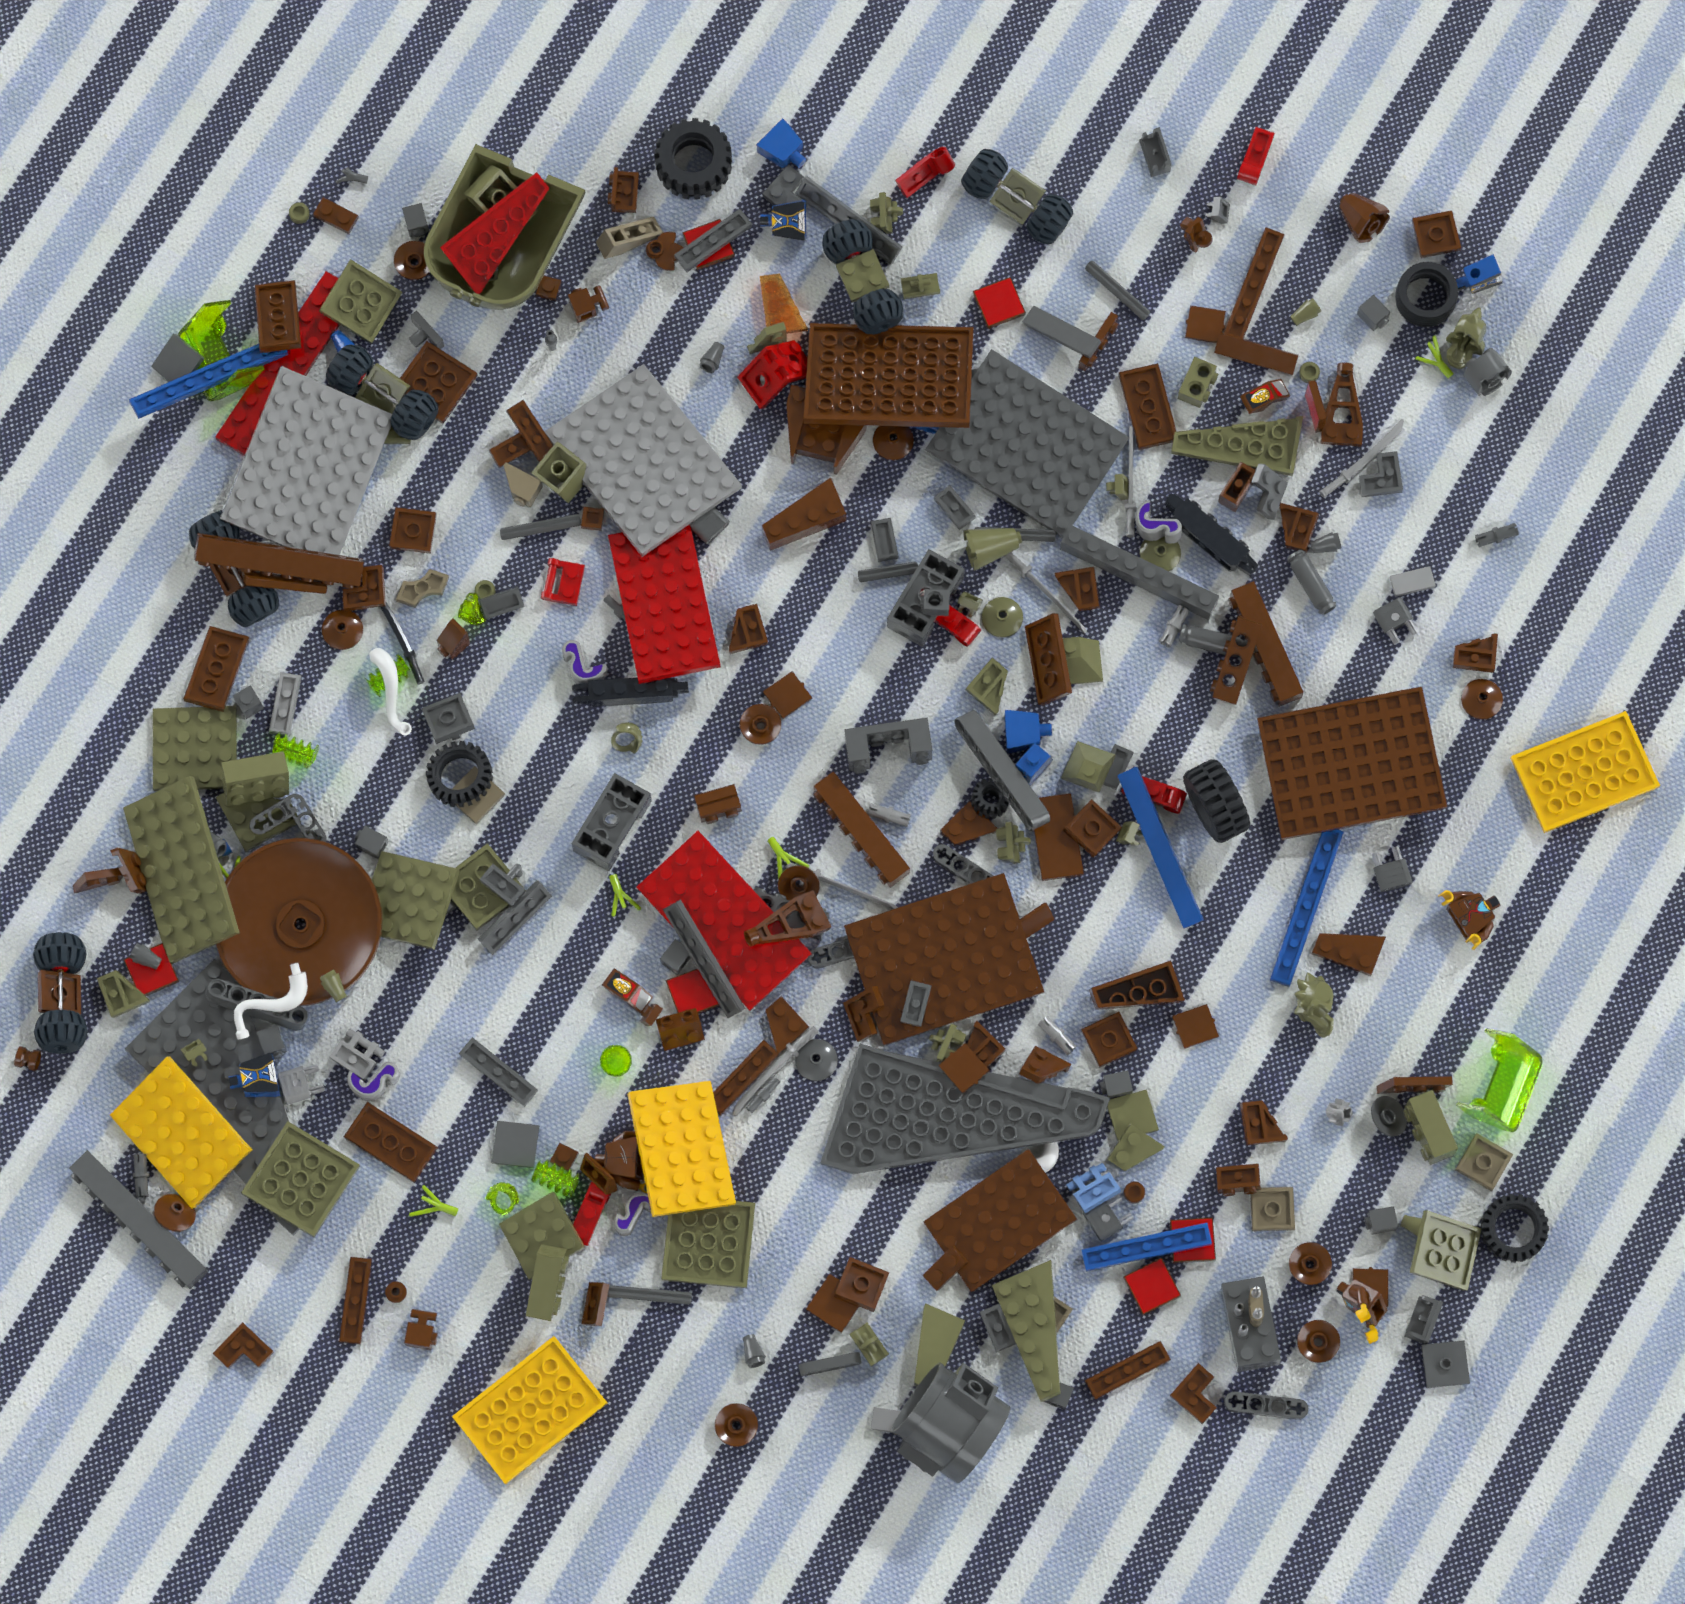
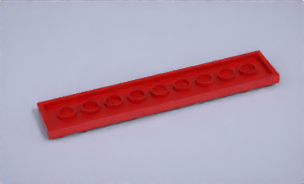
M325 271L298 312L301 348L287 350L288 355L261 367L215 436L216 440L245 456L280 367L283 366L304 376L308 374L330 341L332 333L340 326L319 312L338 279L336 276Z

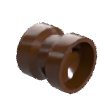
M19 1046L15 1055L14 1066L19 1068L27 1066L29 1070L37 1071L41 1060V1051L35 1049L30 1051L26 1047Z

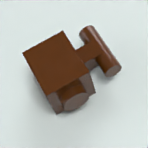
M600 285L593 288L595 292L593 296H590L587 288H577L571 294H568L569 303L577 323L597 316L595 306L599 304L602 311L610 308Z
M412 1309L410 1317L418 1318V1323L408 1322L404 1344L408 1347L432 1350V1345L436 1346L438 1333L435 1332L434 1326L427 1325L428 1320L436 1322L437 1313Z

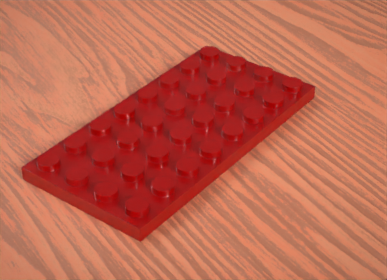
M690 524L643 557L623 532L608 535L639 684L720 668V660Z
M699 830L636 887L671 926L672 924L663 909L679 900L682 901L739 999L749 1011L812 955L799 939L756 944L751 947L747 944L744 938V931L754 928L774 912ZM775 921L767 926L771 935L784 932L779 921Z

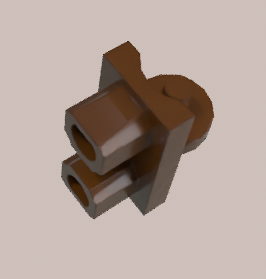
M1186 217L1180 224L1181 229L1185 231L1184 239L1189 242L1193 252L1196 253L1199 247L1206 248L1213 242L1211 233L1206 231L1203 219L1197 217L1195 220Z

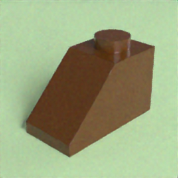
M454 618L449 621L436 640L438 644L437 650L443 657L446 658L448 656L451 660L470 645L467 631Z

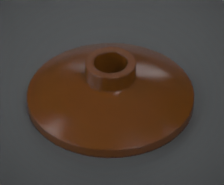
M409 241L402 244L396 250L394 266L402 277L418 280L430 273L424 258L425 243ZM414 260L418 261V264L415 266L411 265V262Z
M878 426L873 435L875 451L887 460L904 458L910 453L914 444L913 433L908 426ZM895 435L897 439L892 441L889 437Z
M344 609L336 610L325 618L322 624V635L325 642L332 648L338 650L350 649L361 640L363 624L359 616L354 612L345 611ZM339 625L346 626L342 631L338 629Z
M1476 679L1469 682L1463 689L1461 703L1465 712L1471 717L1482 720L1489 719L1500 711L1503 695L1500 688L1494 682L1487 679ZM1484 694L1486 695L1487 699L1481 700L1479 698V695Z
M755 704L747 708L742 714L740 730L749 742L758 745L768 744L779 735L782 724L781 718L773 707L766 704ZM759 723H763L765 727L763 729H758L757 725Z
M791 866L785 869L779 877L778 890L781 895L786 897V900L790 901L812 890L816 897L819 893L820 883L817 875L805 866ZM801 880L804 884L798 885L796 881Z
M167 1194L160 1197L154 1206V1216L157 1222L170 1231H185L193 1225L196 1219L195 1208L191 1209L184 1199L177 1194Z
M1306 1242L1297 1246L1291 1253L1289 1268L1293 1277L1300 1283L1316 1285L1323 1282L1329 1276L1332 1269V1259L1329 1252L1322 1245ZM1311 1261L1314 1267L1311 1269L1307 1268L1306 1262Z
M1310 1321L1298 1333V1349L1311 1362H1327L1337 1354L1340 1348L1339 1333L1327 1321ZM1320 1339L1322 1341V1345L1316 1346L1314 1344V1340Z
M734 1403L725 1406L719 1411L715 1419L717 1436L723 1443L729 1446L740 1447L748 1444L755 1437L758 1430V1420L755 1413L744 1404ZM735 1422L740 1423L741 1427L740 1429L735 1430L733 1429L732 1425Z

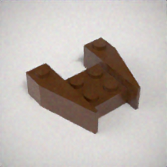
M791 385L786 403L791 464L794 465L797 454L834 463V474L837 475L866 432L868 425L804 424L806 388Z

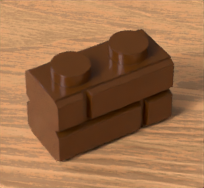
M1240 462L1236 471H1234L1220 493L1218 502L1236 512L1253 485L1252 479L1256 470Z
M735 784L694 795L701 823L712 824L717 822L718 818L724 816L726 818H733L739 815L738 812L742 811Z

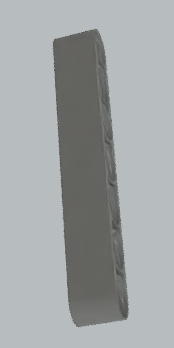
M972 710L955 718L954 723L957 731L1026 828L1033 831L1049 823V812L980 715L975 710Z

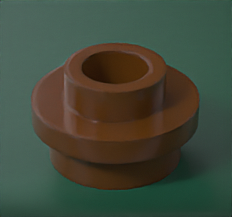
M391 1282L386 1287L385 1295L390 1302L400 1303L406 1298L407 1289L401 1282ZM398 1288L400 1293L394 1296L392 1290Z

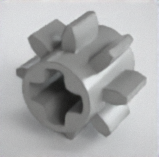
M1337 1098L1335 1103H1329L1326 1108V1115L1330 1118L1329 1122L1338 1126H1343L1344 1122H1349L1353 1114L1352 1108L1349 1106L1350 1103Z

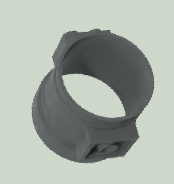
M939 1362L927 1373L911 1394L896 1418L891 1432L902 1438V1443L897 1452L905 1459L911 1461L932 1477L939 1470L958 1484L971 1473L986 1454L1005 1424L1011 1407L995 1396L999 1387L965 1363H962L957 1371L953 1372Z

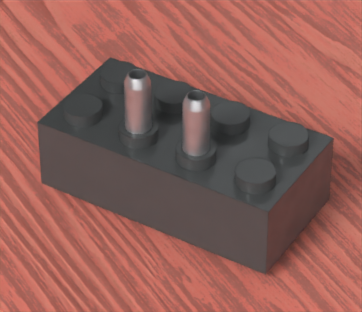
M1264 1276L1222 1283L1220 1290L1237 1372L1280 1365L1281 1357ZM1255 1286L1260 1287L1263 1293L1264 1318L1259 1327L1252 1326L1249 1319L1248 1298L1250 1290Z

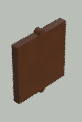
M1190 305L1189 317L1186 320L1185 338L1217 343L1219 333H1222L1225 329L1224 319L1226 311Z
M793 671L763 691L770 701L771 707L776 709L782 719L812 699V696L804 687V683L800 682Z
M1207 1004L1172 1016L1177 1029L1176 1034L1179 1035L1184 1049L1219 1037L1214 1024L1215 1018H1212Z
M966 1043L954 1053L950 1052V1056L938 1065L962 1093L974 1084L977 1085L978 1080L989 1072V1069Z
M1372 1267L1368 1269L1353 1268V1280H1357L1381 1293L1385 1305L1388 1307V1269H1373Z

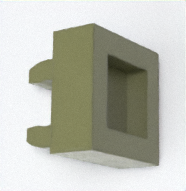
M1115 474V482H1107L1106 491H1109V494H1115L1121 500L1129 499V479L1123 474Z
M964 591L958 600V604H961L958 611L961 613L963 608H968L970 610L968 617L971 618L975 611L980 608L983 599Z
M1134 821L1124 822L1116 841L1122 845H1139L1140 843L1134 837L1136 834L1143 836L1141 830L1138 829L1140 825Z
M200 1039L180 1049L184 1057L188 1061L190 1060L195 1067L197 1066L195 1061L197 1056L200 1055L205 1061L207 1060V1056L204 1053L206 1048Z

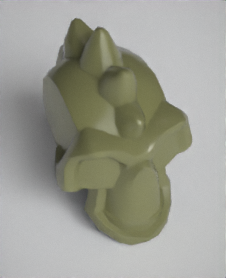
M1480 307L1471 314H1463L1454 331L1446 337V341L1452 344L1447 350V360L1449 365L1454 368L1463 369L1466 367V363L1472 359L1473 354L1483 355L1485 349L1483 338L1486 333V323L1482 320Z
M1307 972L1305 981L1297 980L1299 991L1294 994L1297 998V1007L1294 1010V1014L1298 1015L1301 1021L1310 1022L1316 1033L1324 1038L1332 1033L1334 1027V1019L1327 1014L1332 1009L1333 990L1325 982L1323 976L1315 977Z

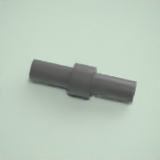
M549 329L546 331L545 343L549 350L554 351L558 342L557 336L553 330Z
M607 595L603 601L614 610V614L619 619L625 620L622 604H618L610 595Z
M773 1077L764 1088H760L756 1093L757 1096L746 1109L753 1113L762 1102H766L770 1098V1093L778 1086L780 1081Z

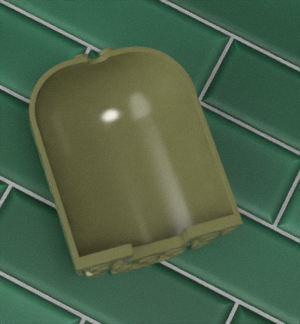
M475 144L426 238L424 258L432 276L450 292L452 297L459 300L462 299L475 307L493 310L510 309L528 300L536 291L586 192L585 189L548 174L544 182L549 187V190L536 208L538 212L524 226L499 264L498 279L487 282L481 293L477 294L440 249L442 245L482 215L463 193L490 165L501 169L516 187L530 178L532 174L515 168L511 158Z

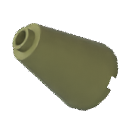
M1014 528L963 530L964 541H968L966 543V551L973 570H978L1018 549L1019 544L1022 543L1020 532H1016Z

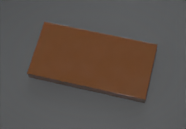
M295 280L255 285L260 353L301 348Z
M1159 364L1119 372L1118 376L1138 450L1173 443L1174 434L1177 431Z
M1052 613L1025 626L1038 705L1043 706L1072 693L1059 615Z
M209 626L183 698L184 702L224 712L250 640L249 636Z
M1071 793L1040 797V801L1050 815L1049 823L1034 830L1042 881L1083 876L1079 844L1063 830L1075 817Z
M369 1102L365 1104L343 1136L346 1140L414 1184L438 1149L436 1145Z

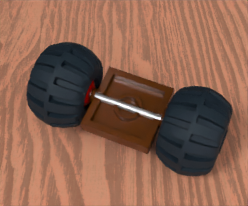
M220 510L195 522L189 529V540L191 546L195 549L198 533L239 539L240 528L221 520L220 516L223 510ZM210 564V568L226 597L230 596L228 599V611L231 618L242 627H248L277 611L279 599L274 588L246 586L242 579L243 572L239 571V568L222 569L217 564Z
M66 932L49 933L42 936L37 941L33 952L34 962L39 970L38 1012L43 1013L35 1024L34 1035L38 1046L42 1050L55 1054H66L79 1050L84 1045L88 1033L86 1022L81 1016V975H76L85 964L87 952L83 941L78 936Z

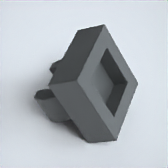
M1214 197L1213 202L1207 204V207L1212 209V212L1206 213V217L1210 220L1215 219L1220 224L1228 223L1230 204L1222 197Z

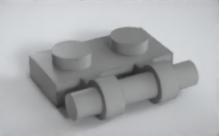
M349 1029L345 1035L351 1039L350 1042L346 1043L340 1040L329 1058L348 1071L351 1070L365 1081L377 1064L371 1059L372 1055L375 1054L381 1058L385 1051L379 1048V1044L376 1042H370L364 1038V1035L359 1031L355 1032ZM358 1044L367 1049L364 1054L355 1049Z

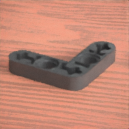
M299 794L289 795L256 815L250 821L251 831L255 834H263L288 818L293 817L305 838H314L311 832L307 835L305 831L312 829L316 825L318 829L314 830L315 833L323 836L321 841H327L325 832L304 798ZM293 797L301 800L299 803L301 810L304 807L307 809L306 812L300 813L297 817L294 814L298 812L295 807L291 808L289 805L292 803L291 798ZM280 808L283 811V817L280 820L272 818L271 812L273 809ZM267 813L273 825L269 826L267 822L263 825L264 829L262 831L259 829L255 830L253 827L256 824L255 820L263 821L266 819L263 815ZM303 815H309L312 818V824L309 827L301 825L300 819Z

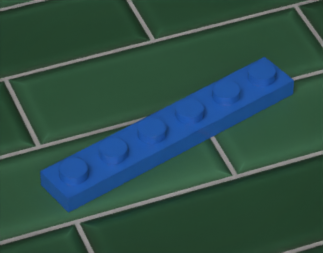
M1208 1223L1082 1249V1255L1087 1272L1212 1245Z

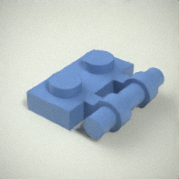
M1103 1163L1096 1167L1093 1165L1088 1168L1089 1171L1081 1176L1073 1177L1072 1181L1066 1184L1070 1192L1076 1188L1079 1189L1073 1196L1084 1213L1089 1212L1121 1192L1120 1187L1110 1172L1101 1176V1173L1107 1170ZM1092 1178L1095 1179L1094 1182H1092V1183H1090L1089 1185L1085 1186L1084 1183H1086L1087 1181L1091 1180Z

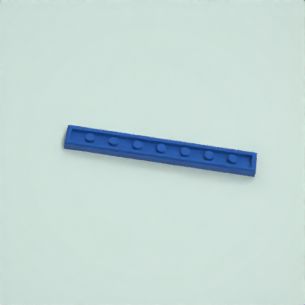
M259 344L135 396L129 399V403L137 418L140 419L288 355V351L280 350L260 353Z
M1138 767L1131 768L1117 775L1183 929L1203 921V916Z
M1337 829L1322 832L1270 981L1287 987L1291 985L1344 831Z

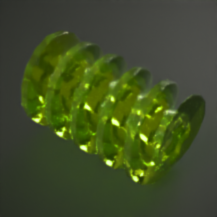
M396 654L397 662L395 660L394 662L397 668L398 682L401 684V676L403 675L408 679V671L410 669L403 658ZM376 668V676L370 672L368 673L369 680L366 678L365 680L372 691L378 697H382L380 690L385 691V684L379 668Z
M278 732L273 743L272 753L284 751L285 758H288L289 763H293L296 760L297 766L304 764V768L308 769L317 757L319 745L317 744L312 749V742H309L305 747L303 739L297 744L295 736L291 741H288V734L280 738L281 732Z
M548 1159L543 1164L540 1163V1160L534 1170L531 1181L535 1183L539 1179L540 1186L545 1185L547 1182V1189L551 1190L555 1186L556 1193L562 1190L563 1196H567L570 1193L571 1197L577 1187L580 1173L571 1177V1169L565 1174L564 1166L556 1170V1163L549 1167Z

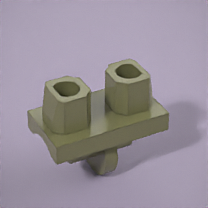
M881 192L878 198L870 200L871 211H880V216L873 217L870 220L871 224L879 230L890 234L893 233L892 222H897L898 216L903 215V208L897 207V201H892L890 197L886 196L885 192Z
M937 273L917 274V276L901 278L904 299L940 294Z
M1006 822L1004 827L996 829L997 840H1006L1007 847L997 849L998 859L1011 861L1014 864L1020 863L1019 852H1025V845L1031 844V839L1024 836V831H1018V826L1013 825L1012 822Z
M952 1023L945 1039L942 1038L945 1032L940 1029L937 1035L931 1034L928 1038L933 1042L932 1050L937 1051L939 1045H941L936 1062L942 1063L950 1056V1052H955L949 1049L951 1042L962 1046L965 1041L966 1034L957 1030V1026Z
M868 1322L849 1334L871 1367L889 1355Z

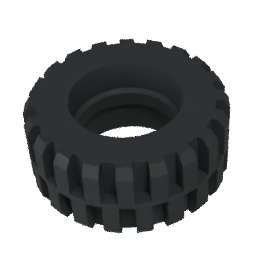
M685 118L681 119V123L678 125L676 122L672 123L670 130L665 129L661 133L662 138H658L656 142L654 157L657 176L660 181H663V186L667 190L671 188L672 194L676 196L682 194L684 199L694 196V200H697L702 195H705L706 198L712 196L713 190L718 192L722 189L721 184H726L728 175L731 174L732 153L730 142L727 141V136L724 132L720 133V127L716 124L710 126V121L705 119L703 122H699L698 118H692V121H687ZM698 145L709 150L713 159L710 165L702 171L686 172L675 164V155L684 147Z
M1210 759L1185 772L1183 782L1188 797L1198 818L1214 841L1224 843L1248 830L1250 818L1246 806L1232 778L1218 760Z

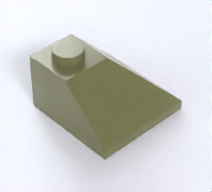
M557 441L531 473L569 503L582 488V479L584 478L587 464Z
M1083 637L1063 638L1071 685L1103 682L1099 641Z
M1077 741L1061 779L1100 793L1116 755Z

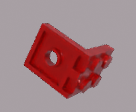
M795 340L764 347L737 378L757 406L763 409L788 383L806 379L808 358ZM761 375L765 378L764 385L760 381Z

